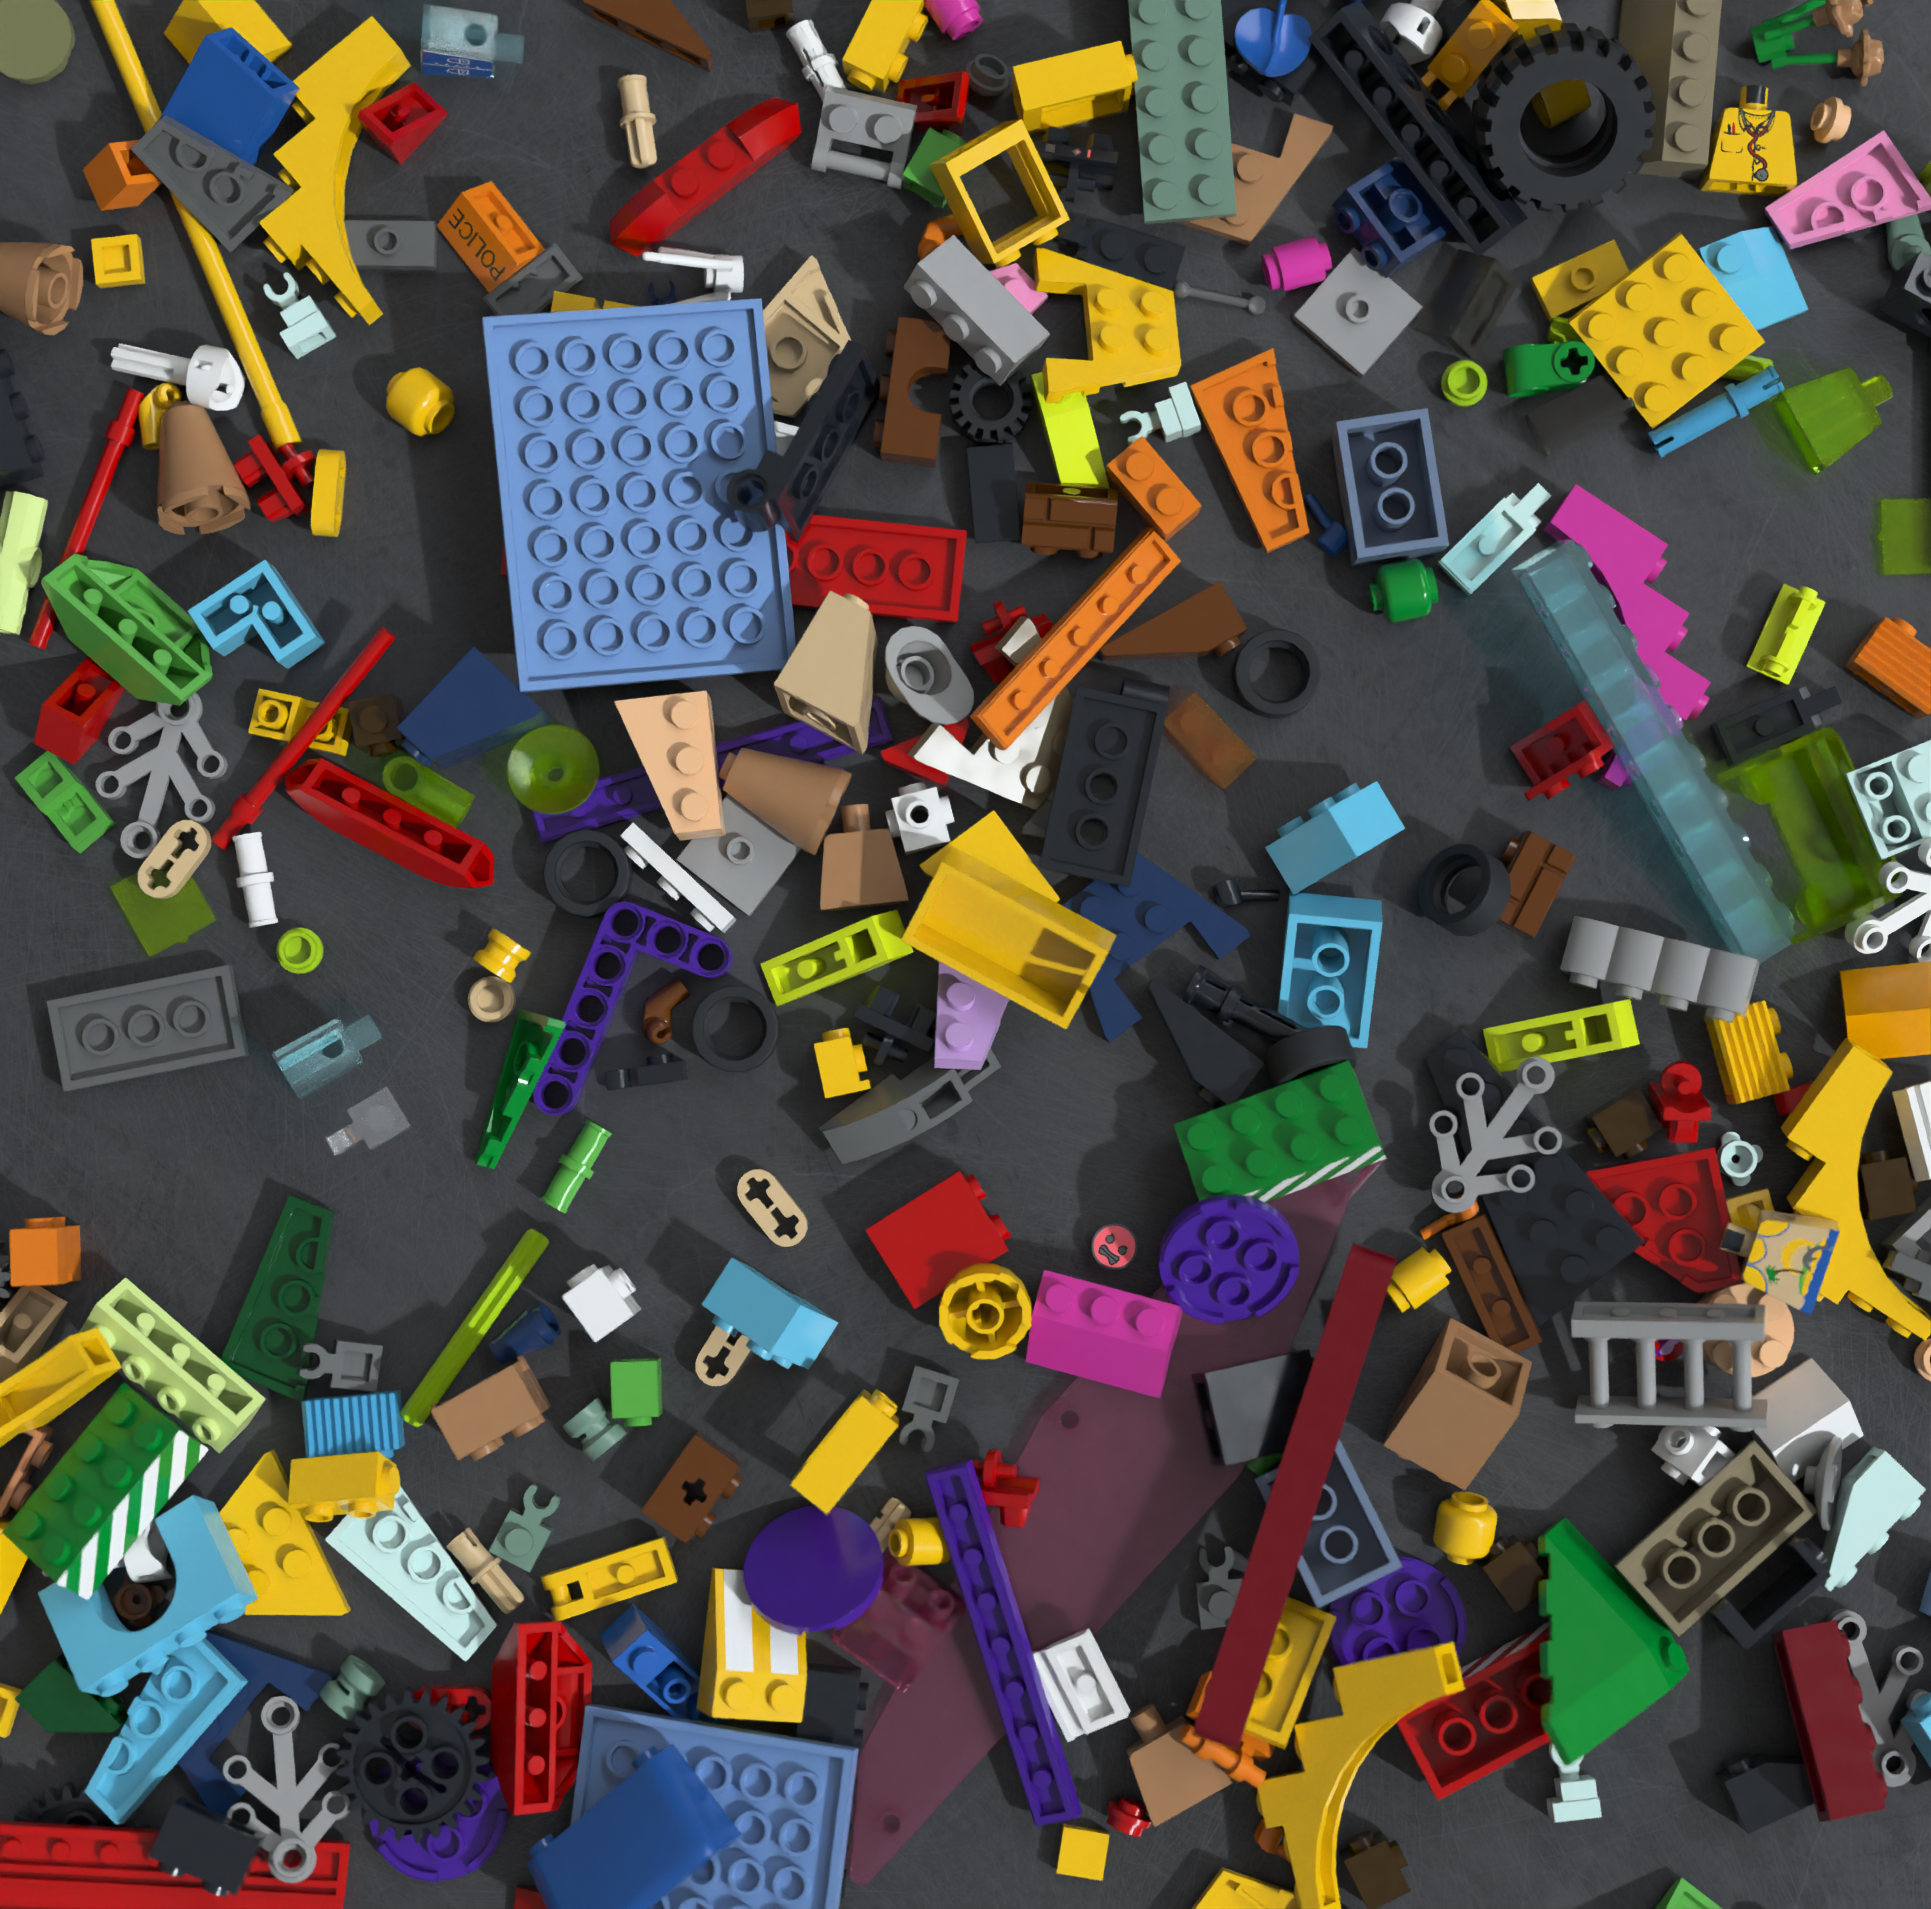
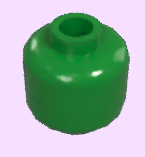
M1416 558L1381 565L1376 571V583L1368 584L1372 610H1381L1385 619L1390 623L1425 617L1431 611L1432 604L1438 602V590L1434 572L1431 566L1424 567L1421 561Z

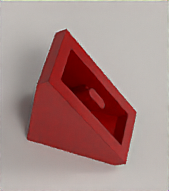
M959 71L899 81L896 101L917 105L913 130L927 132L929 128H932L941 133L945 129L963 137L969 97V73Z
M414 82L359 111L357 118L367 135L401 165L445 119L448 112Z
M967 717L958 723L942 726L957 741L964 745L970 731ZM922 735L881 751L885 765L945 789L950 774L918 762L907 755Z

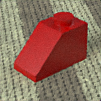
M88 656L42 704L34 744L75 765L98 740L125 688Z

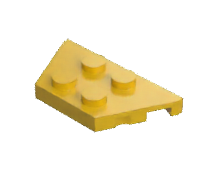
M275 1450L265 1453L219 1512L258 1596V1599L245 1606L246 1611L244 1613L245 1615L342 1616L351 1610L309 1521L304 1518L303 1514L288 1505L290 1481Z

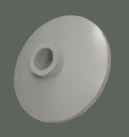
M1833 1437L1824 1450L1817 1467L1807 1466L1804 1480V1494L1814 1495L1818 1520L1822 1529L1828 1531L1831 1529L1839 1493L1842 1465V1440L1840 1437Z

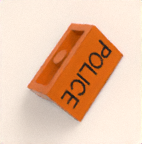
M492 181L461 192L437 224L438 229L489 293L545 250Z

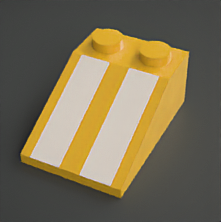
M712 1567L696 1709L710 1717L802 1723L807 1681L806 1632H803L802 1635H794L769 1625L757 1614L750 1602L744 1585L743 1570Z

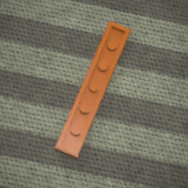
M1154 527L1145 528L970 715L998 750L1008 749L1180 563L1181 560Z

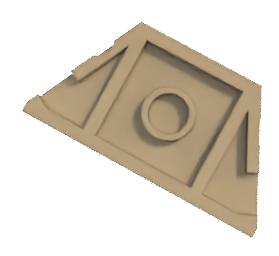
M812 255L763 310L773 413L795 418L808 404L811 396L820 390L827 379L831 360L836 354H841L848 340L851 341L833 296L822 275L818 261Z

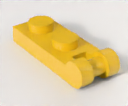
M664 1536L580 1564L559 1569L540 1577L544 1590L550 1591L554 1606L550 1609L554 1620L557 1621L583 1614L678 1581ZM579 1581L583 1597L572 1600L567 1584Z

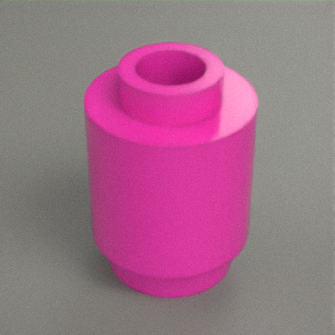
M924 0V7L941 32L949 34L953 41L967 36L983 21L978 13L980 6L976 0Z
M1314 235L1271 247V253L1261 255L1263 273L1270 291L1280 288L1282 292L1324 281L1326 279L1325 270L1332 269L1331 257L1326 243L1318 244Z

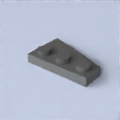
M168 115L162 117L131 148L139 159L230 253L260 225L259 222L279 207L295 191V189Z

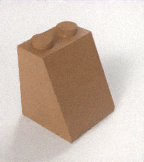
M1450 1317L1392 1416L1383 1446L1394 1451L1399 1457L1410 1460L1434 1473L1439 1479L1466 1490L1519 1416L1532 1362Z

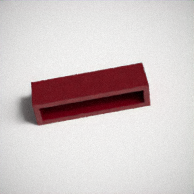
M1832 1620L1772 1634L1771 1637L1819 1822L1886 1809L1884 1799L1888 1797L1887 1784L1883 1773L1875 1769L1871 1751L1875 1750V1739L1870 1725L1863 1723L1859 1704L1863 1703V1694L1857 1677L1850 1674L1846 1658L1850 1657L1851 1650L1845 1631L1843 1629L1839 1630L1837 1621Z

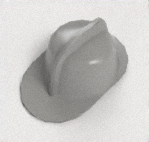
M917 626L901 628L893 634L885 647V680L893 696L904 704L910 705L919 716L932 723L949 725L958 723L968 716L974 704L973 688L940 637L927 628Z

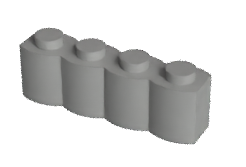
M1574 916L1560 970L1571 975L1569 983L1596 989L1598 982L1615 986L1614 994L1641 1000L1643 993L1661 997L1659 1003L1661 1006L1686 1012L1688 1004L1707 1008L1706 1017L1733 1023L1734 1015L1746 1018L1760 963L1757 959Z

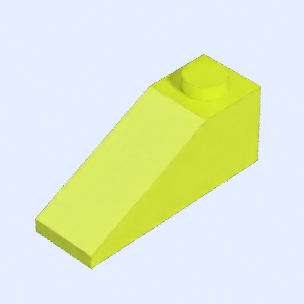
M1043 373L1031 375V391L1059 484L1109 488L1086 396H1082L1081 392L1064 395L1060 402L1045 403Z
M893 910L868 917L765 961L760 965L775 1004L780 1006L878 968L914 951L912 946L901 941L905 928L898 910Z
M1630 999L1483 1029L1489 1059L1500 1072L1516 1070L1523 1061L1531 1057H1540L1551 1063L1640 1044Z

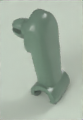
M1917 214L1885 223L1888 260L1895 271H1898L1920 251L1931 256V248L1925 240Z

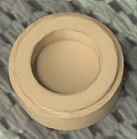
M494 976L481 978L473 984L469 991V1008L473 1015L482 1021L489 1023L503 1021L511 1015L515 1008L516 995L514 989L504 979Z

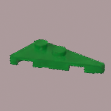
M518 1009L474 1164L495 1169L529 1098L534 1093V1088L560 1038L566 1022Z

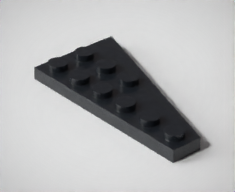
M1461 1028L1425 1059L1446 1110L1457 1119L1456 1134L1467 1157L1472 1150L1463 1098L1459 1096L1456 1090L1458 1079L1465 1073H1475L1483 1079L1485 1088L1481 1096L1487 1127L1515 1088L1464 1028ZM1466 1078L1461 1084V1089L1464 1094L1473 1096L1479 1091V1083L1474 1078ZM1527 1104L1503 1139L1534 1134L1540 1128L1547 1127V1125ZM1549 1131L1543 1132L1538 1139L1539 1145L1545 1150L1552 1149L1557 1143L1556 1136ZM1563 1144L1557 1152L1549 1155L1538 1151L1487 1160L1477 1176L1508 1173L1515 1165H1526L1535 1175V1183L1527 1192L1518 1193L1513 1190L1482 1194V1197L1537 1328H1540L1645 1241ZM1519 1169L1512 1174L1511 1180L1514 1186L1523 1188L1528 1185L1530 1177L1525 1170Z

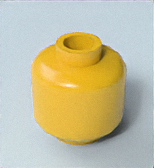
M421 367L412 368L406 372L396 374L388 383V395L386 397L387 412L390 417L417 436L438 434L453 419L455 407L453 405L454 395L452 390L428 370Z
M1455 1492L1451 1498L1443 1500L1438 1506L1433 1542L1439 1550L1447 1554L1449 1561L1461 1565L1473 1564L1475 1559L1487 1556L1490 1548L1493 1546L1497 1513L1492 1506L1488 1505V1500L1484 1496L1472 1492Z

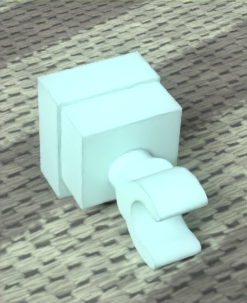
M285 272L284 278L288 282V290L284 294L276 295L268 284L264 285V291L273 304L281 306L283 309L280 314L288 328L280 332V335L288 349L296 359H299L337 336L310 295L299 301L298 284L289 273Z
M1186 382L1169 387V399L1155 403V411L1142 414L1137 411H1127L1120 416L1122 424L1129 421H1137L1141 425V431L1137 435L1128 437L1129 445L1141 436L1146 439L1149 433L1161 428L1165 442L1201 432V423Z
M1551 1742L1549 1744V1755L1558 1766L1560 1778H1554L1556 1797L1546 1798L1548 1817L1555 1823L1602 1817L1595 1779L1589 1774L1579 1775V1764L1584 1756L1573 1764L1564 1766Z

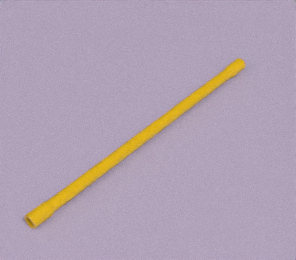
M90 0L146 134L159 121L162 115L115 1ZM170 191L261 408V417L276 452H280L279 449L287 443H292L296 447L301 444V438L287 405L281 399L213 234Z

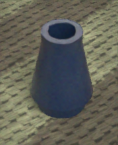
M540 1303L535 1307L528 1305L498 1336L489 1341V1347L495 1358L501 1364H505L519 1355L523 1356L553 1345L554 1338L561 1334V1329L554 1314L545 1304Z

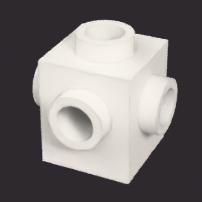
M925 782L899 788L900 796L891 798L894 809L885 811L891 837L901 836L905 854L910 855L949 844L950 838L946 824L953 823L954 817L948 795L939 798L937 788L927 789ZM921 810L928 814L929 817L924 823H915L911 819L916 811Z
M1666 1425L1660 1432L1658 1441L1651 1449L1665 1461L1660 1469L1683 1486L1690 1479L1701 1487L1736 1455L1718 1440L1722 1432L1710 1426Z

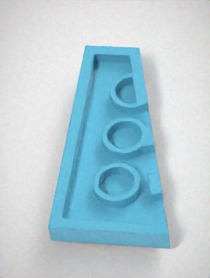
M206 1638L190 1647L178 1648L166 1656L167 1661L165 1664L150 1671L152 1674L141 1695L135 1697L127 1712L129 1717L119 1736L112 1739L84 1791L115 1824L125 1823L248 1682Z

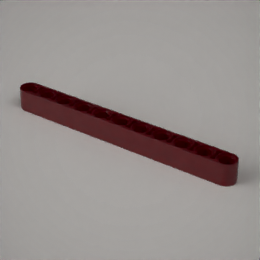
M1352 1243L1192 1733L1194 1736L1238 1751L1398 1258L1396 1256Z

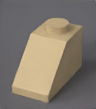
M22 1286L0 1312V1383L36 1361L68 1302L40 1286Z

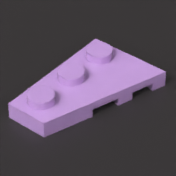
M940 961L934 1068L981 1070L1001 1024V1018L1009 999Z

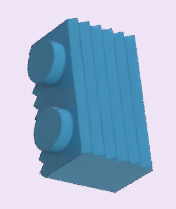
M400 1390L308 1398L301 1401L306 1457L378 1451L386 1458H393V1450L405 1446L404 1421L400 1416V1411L402 1410Z

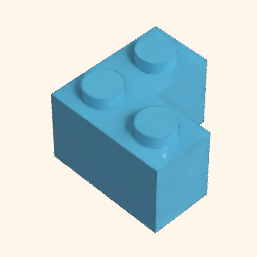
M263 560L188 610V613L212 649L223 656H226L259 634L277 662L289 669L326 644L277 569L267 560Z
M1377 781L1360 790L1357 783H1354L1334 795L1333 798L1331 796L1309 809L1308 812L1312 817L1309 821L1304 823L1301 816L1277 829L1281 838L1265 848L1294 895L1404 830L1405 827Z
M734 1258L730 1259L702 1303V1306L715 1314L712 1320L713 1324L734 1337L738 1331L749 1338L746 1344L747 1348L768 1361L770 1359L774 1360L787 1369L794 1363L809 1370L839 1323L807 1300L786 1291L753 1267Z

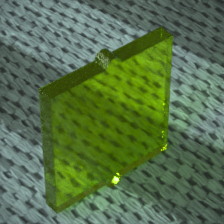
M1931 498L1881 499L1879 501L1880 533L1876 536V541L1880 543L1881 576L1931 575Z
M178 851V853L175 855L177 858L180 857L179 851ZM172 861L163 871L158 869L152 870L150 875L155 879L152 885L154 890L159 885L166 888L170 885L171 881L166 875L174 865ZM138 872L110 887L149 957L155 956L178 942L187 943L189 940L188 936L217 921L193 876L189 878L174 897L168 899H157L145 894L138 883Z

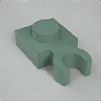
M533 1483L524 1494V1513L514 1508L510 1509L489 1549V1552L529 1573L532 1571L553 1530L541 1522L545 1517L550 1516L556 1511L561 1500V1496L555 1494L548 1506H538L534 1500V1495L539 1488V1485Z

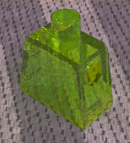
M1846 368L1788 388L1771 402L1815 476L1833 464L1882 424V419L1875 407L1891 399L1893 391L1888 380L1882 374H1877L1861 383L1854 370Z

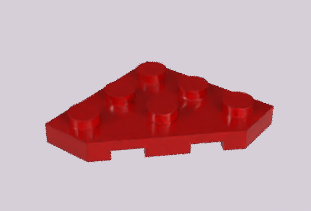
M1715 1146L1586 1170L1645 1239L1644 1243L1634 1250L1635 1253L1656 1267L1658 1266L1695 1293L1743 1284L1737 1255L1720 1249L1721 1240L1727 1223H1730Z

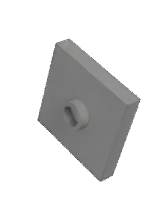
M1353 248L1296 312L1293 320L1362 378L1421 311L1422 306L1389 277L1385 279L1379 270L1373 271L1368 268L1362 259L1361 253Z
M727 794L722 801L726 836L692 839L676 860L750 917L802 849Z

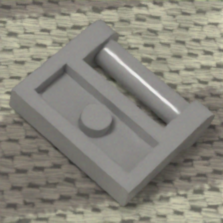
M828 86L825 90L811 169L826 172V169L829 168L887 181V186L901 189L903 183L902 174L906 169L917 105ZM832 139L892 151V162L888 163L831 150Z

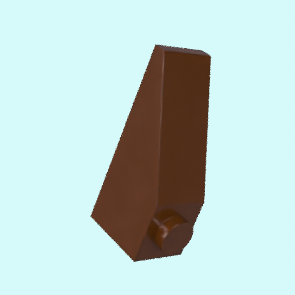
M583 0L587 16L704 71L711 72L714 66L711 51L671 0Z
M1221 581L1102 646L1098 651V656L1102 662L1205 657L1212 652H1215L1217 657L1220 658L1242 645L1239 637L1245 634L1247 627Z

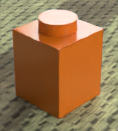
M139 140L108 143L82 169L100 211L138 206L162 183L131 150Z

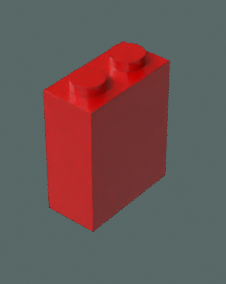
M957 1171L865 1230L914 1309L943 1292L947 1283L960 1270L976 1263H989L1009 1250L1004 1241L1010 1238L1011 1234L998 1213L989 1217L982 1207L980 1201L987 1196L973 1173L964 1178L961 1171Z

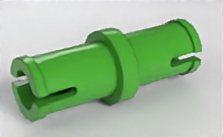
M586 1119L584 1127L567 1156L562 1153L558 1160L561 1166L540 1200L566 1214L569 1205L585 1178L590 1179L594 1171L591 1168L612 1133Z

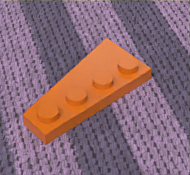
M1272 348L1197 382L1189 388L1266 554L1305 537L1309 533L1299 477L1296 473L1292 453L1290 432H1288L1282 390L1281 386H1279L1274 349Z

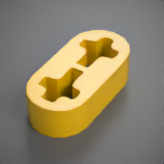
M319 449L311 509V530L313 535L338 537L346 475L344 451Z

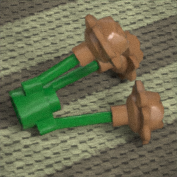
M1809 0L1776 17L1762 20V24L1751 27L1759 63L1771 60L1773 69L1786 65L1837 64V68L1850 67L1852 72L1857 75L1860 86H1866L1868 76L1879 74L1884 63L1882 42L1871 39L1868 29H1862L1859 40L1853 43L1851 49H1837V53L1786 54V51L1794 49L1791 33L1815 24L1817 27H1821L1831 23L1842 35L1845 34L1846 37L1853 36V25L1863 17L1862 5L1864 7L1873 4V0ZM1813 10L1812 15L1803 17L1801 19L1789 23V21Z

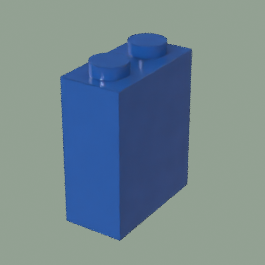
M230 27L204 37L160 119L168 115L255 166L300 88L237 31Z

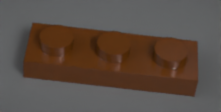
M1485 1213L1442 1231L1443 1239L1489 1339L1506 1347L1515 1354L1542 1343L1541 1334Z

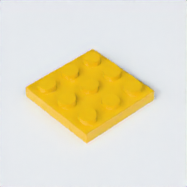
M1681 232L1673 236L1568 319L1569 324L1593 351L1595 357L1652 429L1765 343L1758 331Z

